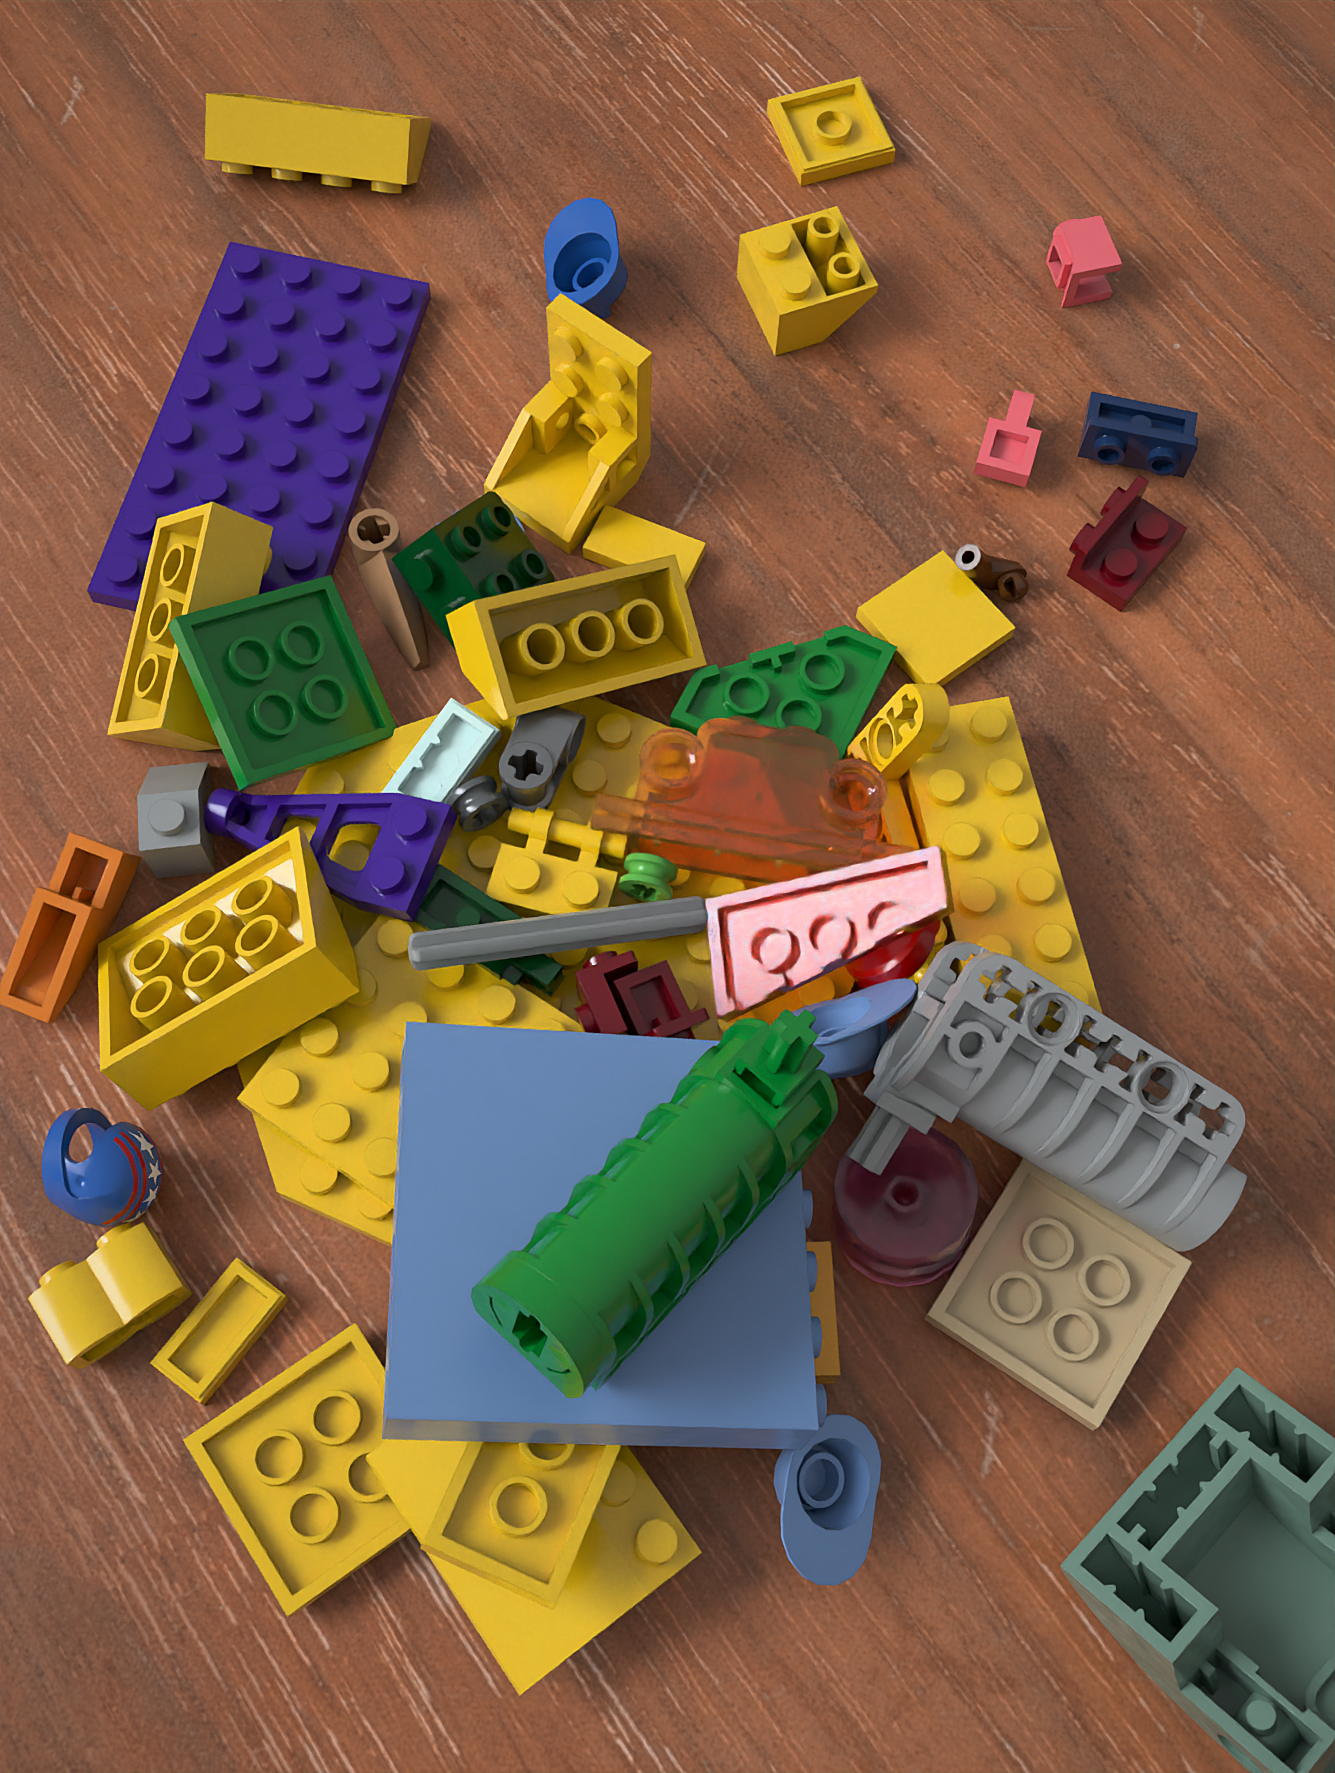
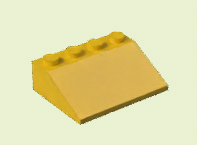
M299 826L98 944L100 1071L150 1112L172 1098L183 1095L193 1086L221 1070L237 1064L242 1058L277 1038L288 1035L298 1026L326 1010L342 1004L347 998L360 992L352 945L307 836Z
M387 1439L366 1455V1461L420 1544L424 1540L468 1441ZM621 1445L558 1602L553 1610L428 1552L426 1553L520 1696L682 1571L702 1552L629 1447Z

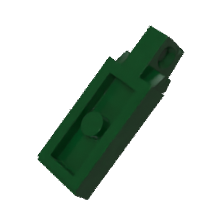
M438 864L414 922L427 931L523 918L441 864ZM545 954L476 963L499 980L503 978L515 986L524 979L528 984L550 997L553 996L566 978L562 972L563 966Z

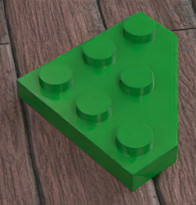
M843 625L824 631L821 638L798 645H793V642L790 641L751 653L748 656V660L719 669L717 664L695 670L670 715V727L754 760L762 768L827 795L841 767L847 747L854 740L891 666L897 646Z

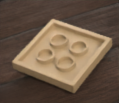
M1023 1158L924 1320L1093 1431L1101 1425L1192 1262Z

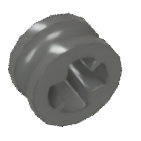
M483 775L473 778L461 785L449 797L447 804L453 807L457 815H461L459 825L463 831L475 832L494 823L507 810L509 806L508 799L500 792L495 793L497 783L492 776Z

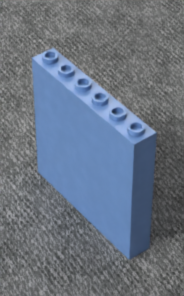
M406 1021L401 1058L382 1439L801 1450L819 1431V1427L824 1425L826 1419L827 1398L824 1385L816 1384L814 1358H818L821 1351L822 1328L819 1317L811 1316L810 1292H813L816 1286L817 1260L813 1251H807L805 1229H808L811 1224L813 1200L810 1189L802 1188L801 1170L625 1363L597 1391L590 1386L579 1398L566 1397L476 1312L471 1299L472 1288L508 1252L521 1251L531 1241L537 1223L550 1212H560L568 1204L574 1186L587 1175H597L603 1169L611 1149L623 1139L634 1138L638 1134L646 1114L660 1103H669L680 1080L709 1048L716 1046L720 1041Z

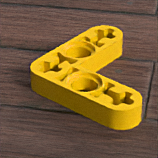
M905 684L849 744L841 764L843 784L877 893L899 885L913 886L921 892L924 890L926 883L924 860L899 779L942 736L947 728L950 707L948 697L939 684Z

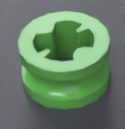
M632 853L626 856L624 868L628 874H624L619 881V889L624 894L643 902L662 901L672 898L673 888L668 883L673 882L677 878L678 868L674 863L649 853Z

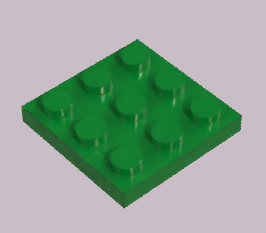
M331 575L175 617L168 625L239 791L343 757L392 737L394 729L397 728Z

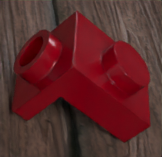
M633 950L619 955L616 951L598 954L586 961L583 969L575 972L576 990L582 1005L575 1007L574 1013L583 1032L628 1035V1029L608 985L616 979L638 971V960Z
M667 960L616 979L608 985L628 1029V1035L696 1039L693 1030L710 1019L705 1007L694 1012L690 1011Z

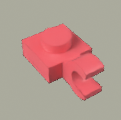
M1014 389L1005 421L989 417L973 474L1026 488L1042 433L1041 430L1026 427L1035 398L1034 394Z

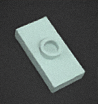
M451 697L381 793H400L447 804L449 797L454 791L470 780L502 734L499 729Z

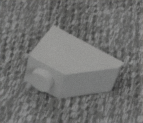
M208 761L151 767L137 795L139 852L156 879L215 872L214 835L207 831L204 823L206 804L212 794L211 766Z

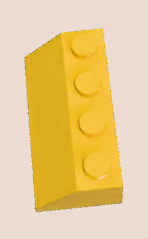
M206 93L205 159L222 161V171L253 174L254 165L272 168L271 177L277 179L302 181L303 172L321 174V184L352 187V178L371 180V190L402 193V184L409 185L418 182L431 129V117L241 93Z
M209 502L157 519L107 735L119 739L191 751L221 749L168 625L175 617L258 595L262 576L268 570L272 559V550L269 546L273 531L272 526L215 502Z
M675 554L474 600L446 615L463 674L503 720L707 665Z

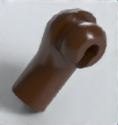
M966 544L956 553L955 563L957 567L980 587L987 590L999 589L1001 598L1006 601H1016L1027 594L1029 590V583L1026 579L1027 572L1019 562L987 555L974 544Z

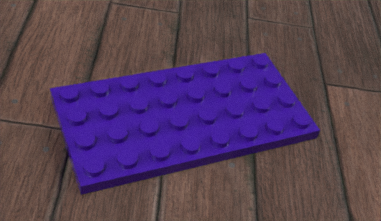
M230 242L88 586L87 592L92 601L136 611L157 519L209 502H215L273 527L269 545L272 550V559L268 570L262 576L259 594L329 575L332 577L431 299L429 283Z

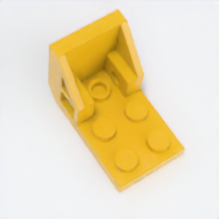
M560 293L546 307L551 380L522 409L484 483L485 494L489 491L498 494L504 504L511 509L514 516L570 555L591 532L605 504L614 507L637 483L651 455L652 352Z

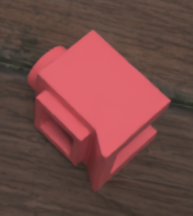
M1102 216L1070 219L1059 223L1054 230L1046 263L1057 289H1062L1064 297L1061 308L1110 299L1113 291L1104 274L1120 271L1122 262Z

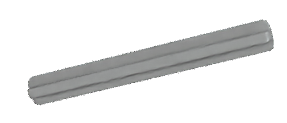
M692 896L416 932L410 935L408 955L413 969L420 971L697 933L705 929L706 924L709 922V912L703 898Z

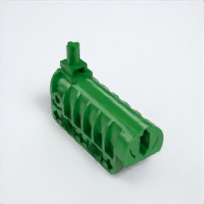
M785 1009L770 1026L767 1022L755 1018H743L735 1021L725 1031L721 1041L716 1046L709 1048L680 1080L669 1103H660L653 1107L644 1117L638 1134L634 1138H626L619 1141L609 1152L603 1169L597 1175L592 1174L583 1177L574 1186L568 1204L560 1212L546 1214L537 1223L531 1241L521 1251L508 1252L472 1288L471 1299L476 1312L566 1397L579 1398L590 1386L595 1391L600 1389L792 1181L816 1150L837 1115L838 1100L834 1086L827 1073L822 1070H815L821 1064L825 1055L813 1046L818 1037L811 1030L816 1018L808 1010L804 1009L796 1017L788 1009Z

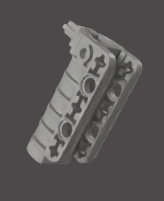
M954 941L945 945L937 953L919 982L918 990L913 1000L903 1008L882 1045L873 1074L876 1076L863 1094L876 1104V1107L846 1155L869 1171L881 1175L910 1126L926 1135L937 1115L950 1123L956 1117L1176 1251H1188L1207 1241L1229 1217L1241 1196L1247 1180V1175L1226 1163L1245 1127V1112L1241 1103L1233 1095L1011 957L997 952H990L981 946L967 941ZM972 954L974 957L966 964L954 983L956 973L949 968L951 962L955 958L966 961ZM1001 970L1002 975L994 981L996 972ZM981 975L994 981L989 986L988 991H986L985 985L979 981ZM1014 988L1026 994L1020 1000L1019 1005L1004 997L1009 989ZM1049 1001H1051L1054 1007L1047 1012ZM1017 1008L1015 1019L1013 1020L1009 1017V1014ZM1045 1015L1062 1024L1056 1032L1053 1033L1039 1026L1044 1020ZM1079 1035L1097 1046L1091 1051L1073 1040ZM1118 1053L1134 1062L1129 1067L1127 1073L1108 1063L1114 1054ZM1125 1078L1124 1083L1119 1085V1082ZM1149 1079L1170 1090L1164 1099L1160 1100L1143 1090L1148 1084ZM1202 1105L1213 1110L1219 1107L1217 1114L1224 1119L1223 1125L1219 1130L1210 1127L1205 1130V1122L1198 1118Z

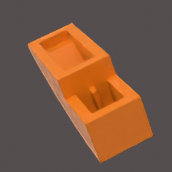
M69 832L48 888H36L0 982V1005L40 1021L54 1023L98 952V944L104 941L128 892L142 858L141 856L91 837Z

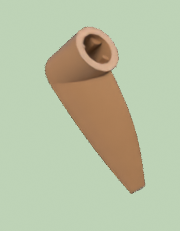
M365 509L351 520L348 528L356 565L362 581L386 630L413 671L429 667V648L419 598L391 559L403 550L398 521L393 514L384 509Z

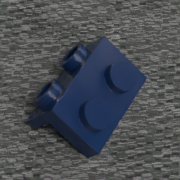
M1091 392L1086 407L1078 457L1096 460L1105 465L1117 464L1147 470L1160 476L1171 475L1184 478L1198 448L1199 439L1194 436L1198 413Z

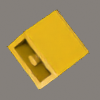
M837 206L740 234L737 279L775 356L823 342L877 293L878 284Z

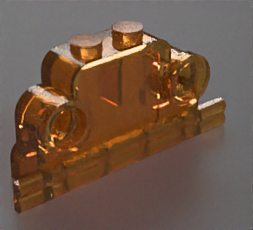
M731 716L727 719L715 718L705 722L699 728L697 736L680 728L661 729L651 734L644 741L640 749V774L635 798L597 793L590 828L597 831L626 835L627 856L632 853H649L668 859L679 869L856 900L864 898L870 878L907 884L909 879L913 847L876 841L879 816L887 796V785L882 773L874 765L864 760L844 759L839 761V751L835 743L807 727L789 726L784 729L760 725L755 720L744 716Z

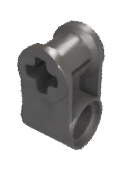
M554 706L517 716L513 733L499 761V772L503 781L501 793L508 799L509 811L513 807L535 812L538 807L549 808L568 765L573 762L580 747L586 726V715Z

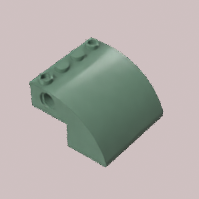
M1236 1367L1063 1561L1060 1567L1076 1592L1126 1652L1190 1718L1250 1773H1335V1438L1240 1368Z

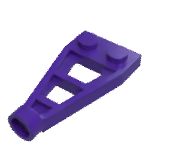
M218 788L208 799L204 813V823L210 834L234 839L237 843L255 852L279 838L288 817L298 816L320 819L311 838L310 846L330 894L357 909L414 922L458 816L450 804L400 793L251 795L230 789ZM350 824L378 825L381 827V830L364 869L352 871L329 858L331 849L342 827Z

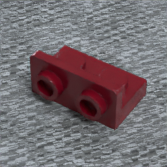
M1140 475L1127 490L1118 487L1111 494L1100 512V515L1103 516L1100 522L1095 527L1087 523L1077 534L1069 548V551L1075 554L1067 576L1119 612H1122L1178 545L1187 530L1186 526L1142 498L1149 481Z

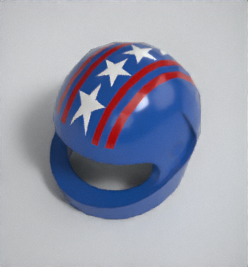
M76 1108L63 1112L49 1129L42 1154V1181L50 1202L84 1223L102 1228L114 1227L137 1219L150 1208L161 1191L164 1181V1167L158 1147L143 1129L126 1121L111 1125L105 1115L96 1109ZM85 1124L91 1134L93 1151L86 1160L77 1162L69 1155V1145L75 1131Z

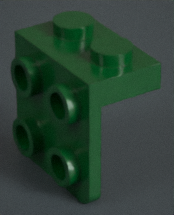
M492 491L487 492L432 527L391 558L454 649V642L446 619L447 614L474 600L554 582V576L547 567L545 559L534 548L519 526L511 509L504 504L498 494Z

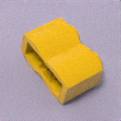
M144 1222L134 1227L131 1223H124L111 1229L97 1241L96 1245L99 1249L86 1260L78 1264L73 1260L66 1261L46 1272L39 1280L41 1287L28 1298L67 1365L78 1370L91 1365L119 1347L137 1331L149 1326L174 1310L193 1294L155 1231Z

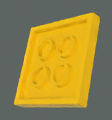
M356 1323L183 1439L287 1617H293L412 1531L365 1459L366 1455L387 1440L382 1439L385 1367Z

